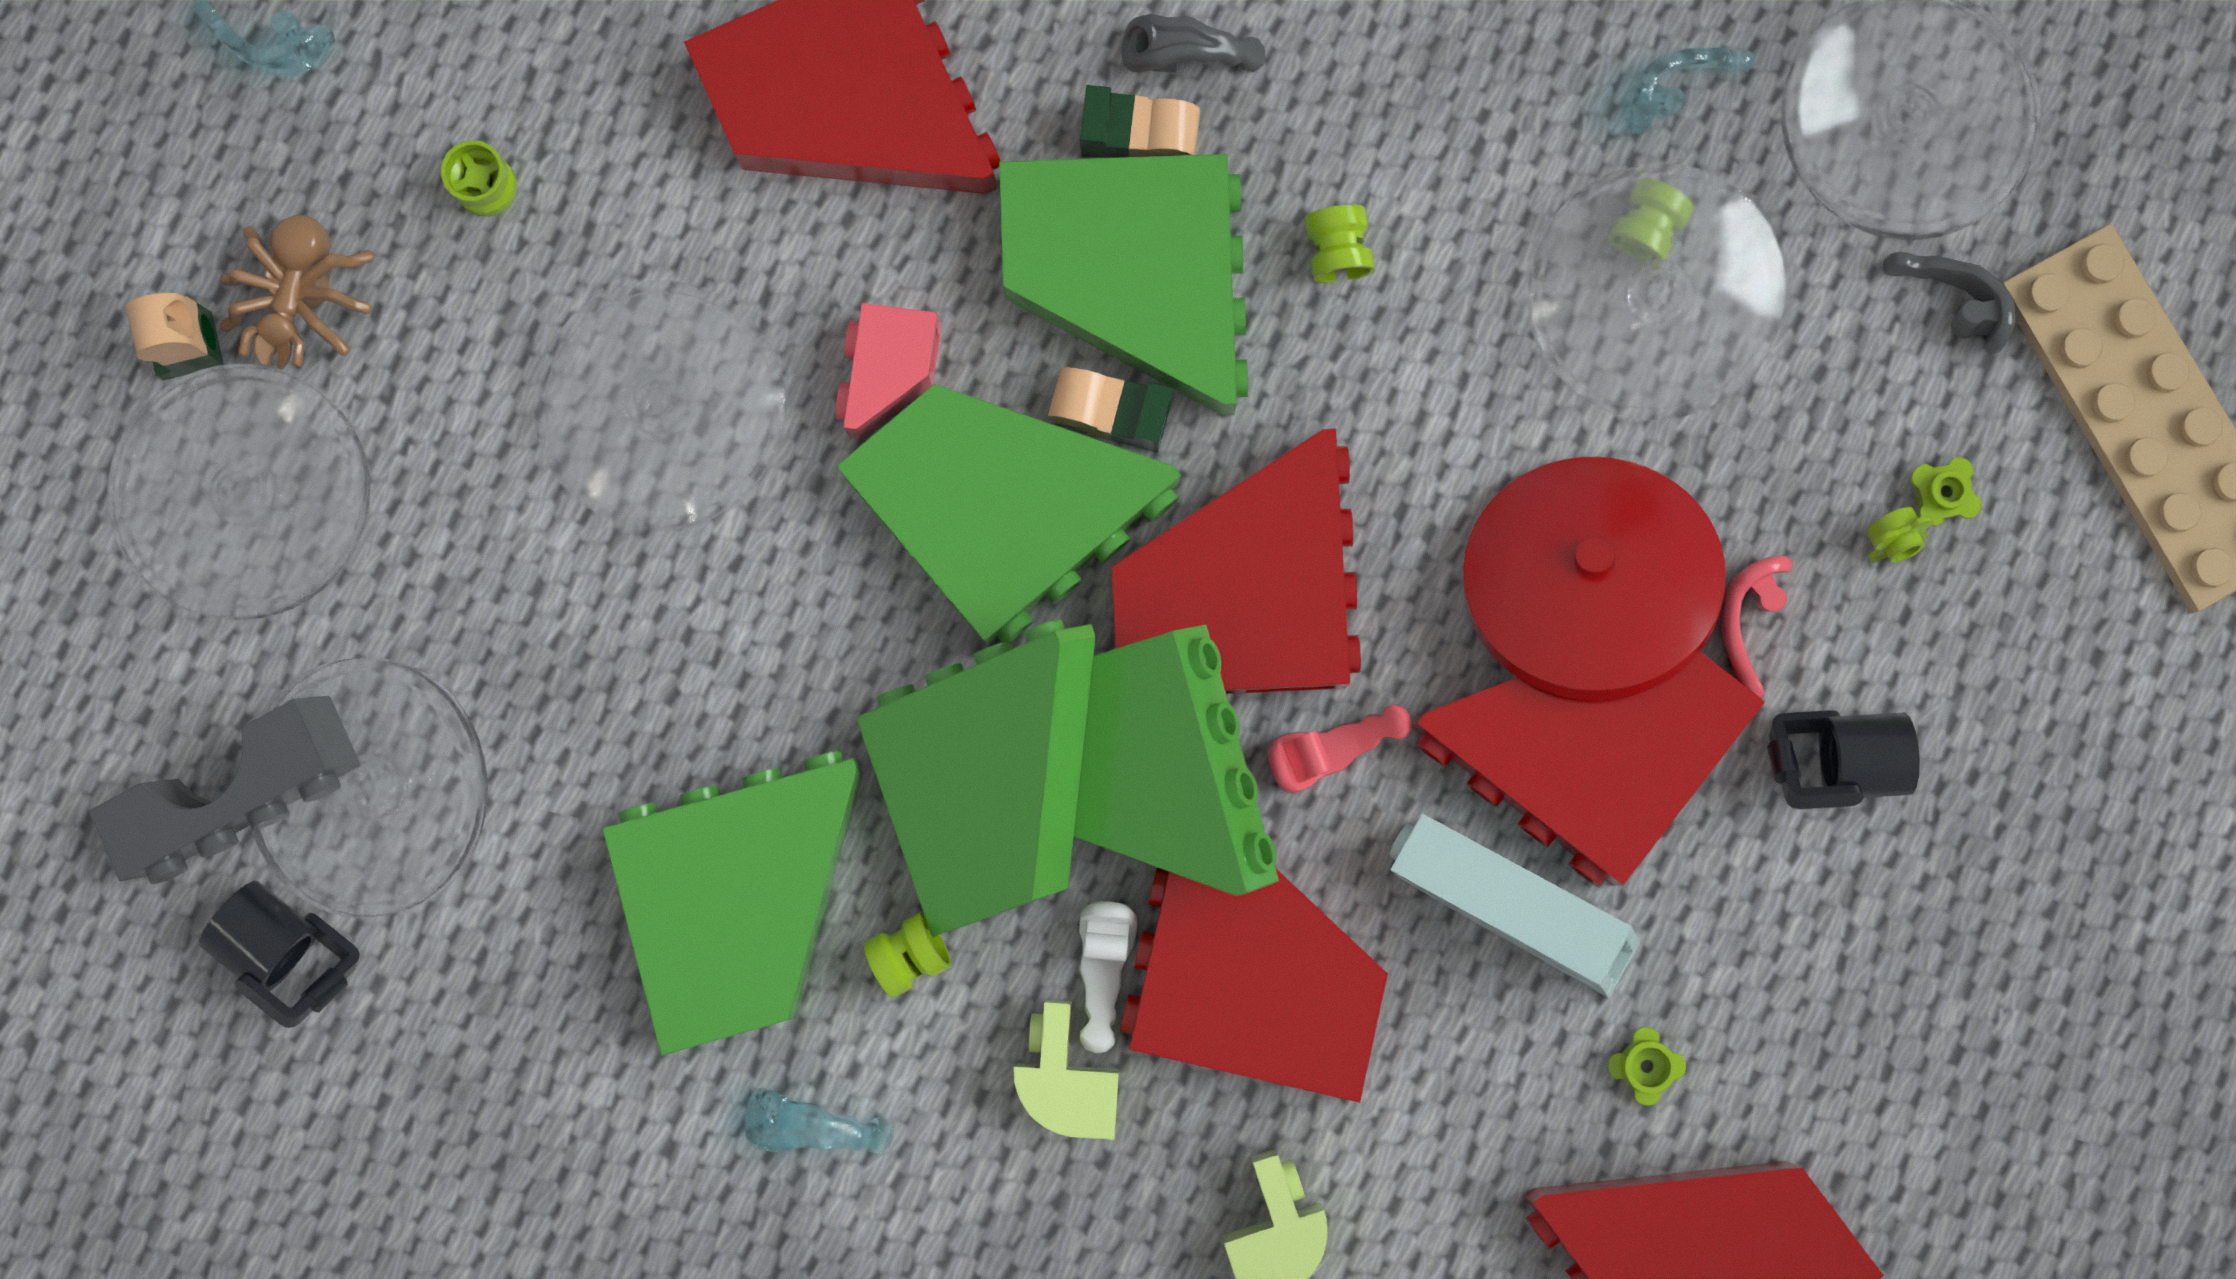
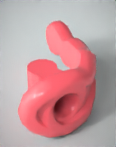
M1787 556L1767 557L1747 565L1732 578L1726 588L1722 601V636L1730 664L1737 680L1761 699L1764 696V689L1749 660L1740 628L1741 604L1746 592L1750 590L1756 596L1757 606L1763 611H1779L1785 606L1787 595L1782 588L1777 586L1773 574L1790 573L1792 571L1793 561Z
M1392 704L1386 707L1381 715H1367L1361 722L1342 724L1327 732H1294L1281 735L1270 742L1267 758L1271 772L1279 787L1286 792L1293 794L1308 789L1320 778L1344 771L1356 757L1378 747L1384 738L1400 740L1409 736L1412 729L1411 716L1404 707Z

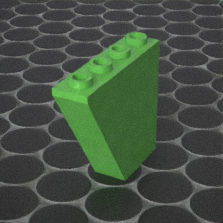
M1228 154L999 162L1002 271L1006 300L1166 386L1172 387L1174 390L1221 415H1235L1237 398L1248 397L1247 359L1235 360L1234 336L1246 335L1245 298H1233L1232 274H1243L1242 236H1231L1230 213L1241 212L1240 174H1228Z
M936 384L931 386L837 465L845 479L987 646H990L998 638L1002 643L1015 640L1034 622L1028 615L1033 608L1045 598H1048L1053 605L1058 603L1082 582L1081 577L1076 572L1095 556L1103 564L1124 548L1131 540L1125 532L1129 527L1143 516L1152 523L1167 512L1179 500V497L1173 490L1181 482V474L1173 465Z
M1057 619L1038 625L1024 632L1028 643L1013 649L1011 641L978 651L974 654L977 665L963 670L962 664L957 663L930 672L924 676L927 687L915 691L913 684L882 693L877 696L880 707L856 717L932 937L1068 889L1096 638L1091 624L1065 629L1062 619Z
M1201 625L1171 631L1095 655L1093 657L1074 837L1235 896L1249 893L1279 881L1275 869V847L1271 838L1265 833L1257 805V783L1251 771L1246 767L1238 738L1240 731L1239 720L1234 708L1228 703L1220 675V653L1216 644L1210 639L1207 626Z
M841 751L818 755L804 760L805 772L783 778L779 768L757 772L742 778L744 789L722 795L719 793L718 785L696 789L680 795L682 806L658 812L656 803L635 806L618 812L620 823L602 828L661 1056L796 1018L863 775L860 761L854 758L843 760Z

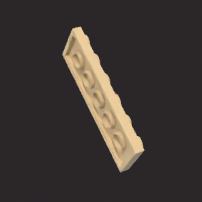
M2111 223L2002 284L2013 297L2017 323L2192 614L2205 609L2236 591V429Z

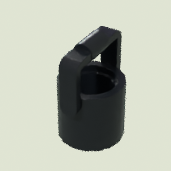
M1835 710L1781 713L1773 718L1769 732L1770 743L1767 746V751L1775 781L1782 785L1785 800L1790 807L1795 809L1850 807L1861 803L1864 798L1913 795L1915 792L1920 769L1919 746L1915 727L1911 718L1905 712L1840 716V713ZM1819 732L1818 745L1823 787L1801 788L1799 765L1793 743L1788 739L1787 734Z
M252 881L235 892L210 919L199 939V946L238 977L235 981L238 991L277 1023L287 1028L297 1026L312 1011L318 1013L348 985L346 979L356 969L360 955L359 950L354 944L314 913H308L305 917L301 916L259 881ZM317 939L342 960L334 968L329 967L301 994V999L292 1008H289L270 991L289 975Z

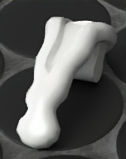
M1092 902L1085 906L1080 913L1079 933L1083 944L1079 971L1085 986L1084 1010L1089 1018V1022L1080 1031V1043L1085 1050L1093 1053L1107 1052L1115 1045V1033L1111 1029L1117 1018L1115 1004L1122 987V970L1135 945L1138 932L1137 914L1129 906L1117 902Z

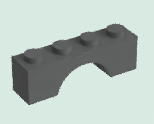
M331 697L293 698L242 726V755L237 774L228 789L213 802L193 793L179 779L139 783L89 811L118 880L125 881L148 877L150 884H158L172 879L189 869L185 860L199 853L201 857H208L236 845L239 842L236 833L244 828L251 826L252 830H258L285 819L290 815L287 805L302 798L304 802H311L340 789L342 786L338 778L360 767L361 764Z

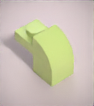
M1046 1000L1044 1002V1013H1031L1029 1052L1041 1053L1040 1064L1016 1063L1014 1066V1082L1020 1101L1036 1122L1052 1132L1068 1137L1114 1140L1119 1069L1068 1066L1072 1001Z
M1275 1149L1251 1156L1271 1219L1222 1235L1235 1278L1309 1279L1319 1266L1327 1245L1328 1226L1325 1211L1320 1203L1296 1210L1294 1201L1305 1198V1194L1293 1160L1281 1163Z

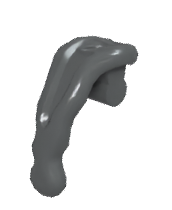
M1152 13L1132 19L1125 29L1122 43L1123 64L1132 72H1147L1151 70L1176 72L1177 61L1185 59L1199 62L1221 61L1227 66L1240 64L1243 69L1255 72L1263 66L1266 56L1265 48L1259 38L1247 37L1240 41L1230 32L1209 27L1193 17H1163Z
M1907 252L1891 253L1883 260V271L1889 276L1930 278L1965 290L1974 299L1967 301L1951 322L1952 332L1960 338H1969L1972 335L1985 336L1984 349L1991 354L1999 353L2004 348L2014 328L2015 305L2013 297L2007 288L1990 272L1980 265L1940 256H1917Z

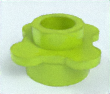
M1956 457L1944 466L1933 468L1928 464H1922L1913 470L1910 482L1916 488V500L1920 507L1918 511L1919 518L1930 516L1934 522L1931 526H1937L1947 518L1960 516L1963 519H1971L1980 512L1982 501L1980 497L1974 494L1970 479L1974 473V468L1967 459ZM1943 486H1948L1951 489L1950 497H1944L1941 494Z
M1904 507L1892 511L1875 521L1866 531L1875 548L1868 555L1870 562L1875 563L1888 557L1891 563H1899L1919 553L1926 546L1924 542L1928 537L1926 530L1934 523L1931 517L1923 516L1918 518L1912 507Z
M1641 1027L1634 1031L1632 1036L1633 1042L1622 1053H1614L1609 1057L1607 1068L1611 1077L1618 1080L1623 1079L1634 1090V1098L1638 1103L1650 1106L1659 1102L1661 1092L1668 1089L1675 1079H1680L1684 1076L1686 1062L1682 1055L1672 1053L1669 1048L1660 1043L1659 1033L1655 1029ZM1644 1060L1651 1061V1071H1642L1641 1063Z

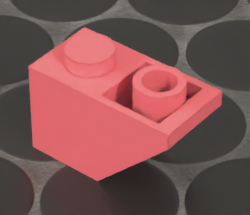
M861 303L859 321H849L845 338V358L853 359L850 383H840L836 400V419L844 420V429L850 438L863 440L933 386L942 327L937 312Z

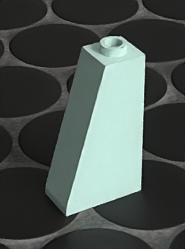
M1421 814L1415 827L1406 824L1392 846L1390 858L1394 859L1395 862L1390 870L1399 879L1607 998L1611 997L1640 944L1633 927L1424 814Z

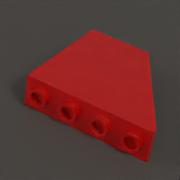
M777 0L684 41L732 150L743 170L987 194L997 189L993 170L1000 168L999 162L1001 160L988 132L976 135L967 115L976 111L975 104L962 76L951 80L942 62L943 59L951 56L945 38L936 21L925 25L917 8V5L925 2V0Z
M1336 428L1319 431L1113 565L1112 587L1115 649L1171 631L1206 625L1210 639L1216 644L1220 653V675L1226 694L1346 689L1350 685V674L1360 673L1361 653L1359 636L1348 635L1346 610L1357 609V584L1355 572H1344L1343 547H1353L1354 531L1352 510L1341 509L1339 484H1349L1350 459L1348 446H1337Z
M1700 651L1696 658L1677 675L1659 686L1640 694L1611 700L1572 699L1540 690L1517 677L1426 712L1416 719L1412 724V729L1421 735L1415 744L1426 755L1444 767H1447L1451 760H1453L1470 773L1472 777L1466 784L1482 799L1495 807H1498L1501 801L1504 800L1523 816L1517 825L1529 836L1546 847H1549L1553 840H1555L1573 854L1574 857L1568 865L1580 876L1596 887H1600L1605 880L1612 886H1618L1626 883L1765 701Z
M1156 867L1148 905L1160 908L1155 933L1142 930L1134 969L1146 971L1140 997L1128 994L1120 1027L1121 1033L1132 1035L1129 1050L1360 1103L1388 973L1277 869L1279 881L1249 893L1235 896Z
M1788 1161L1533 1188L1524 1195L1534 1209L1532 1213L1525 1217L1529 1225L1549 1250L1559 1243L1574 1264L1565 1271L1570 1279H1881L1884 1276L1803 1167Z

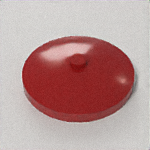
M1578 457L1564 459L1543 465L1518 477L1504 487L1482 511L1469 536L1463 565L1464 597L1470 621L1485 648L1497 662L1522 681L1551 694L1572 699H1618L1640 694L1668 681L1688 666L1700 653L1713 633L1719 618L1725 592V559L1719 537L1707 514L1687 491L1671 479L1648 467L1615 458Z

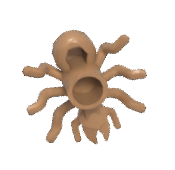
M294 215L281 220L271 231L270 248L273 254L271 256L263 247L262 239L252 226H246L243 229V235L247 239L246 246L266 268L265 277L234 269L230 273L222 274L220 282L226 286L246 284L268 290L272 295L233 303L228 308L229 316L222 320L220 326L223 331L229 332L242 323L243 314L269 308L273 313L262 317L256 326H251L243 331L239 354L247 357L254 336H257L254 350L260 363L269 367L273 356L277 352V367L283 370L290 360L292 345L294 344L292 364L297 368H301L303 365L305 343L298 336L299 332L294 325L295 317L299 314L315 333L330 344L340 355L346 356L350 352V347L328 328L311 309L318 307L324 301H329L355 312L366 315L371 313L372 306L368 302L352 298L337 290L329 289L330 282L326 272L336 267L355 268L373 262L375 259L373 252L366 250L349 256L329 254L331 238L328 230L312 217Z

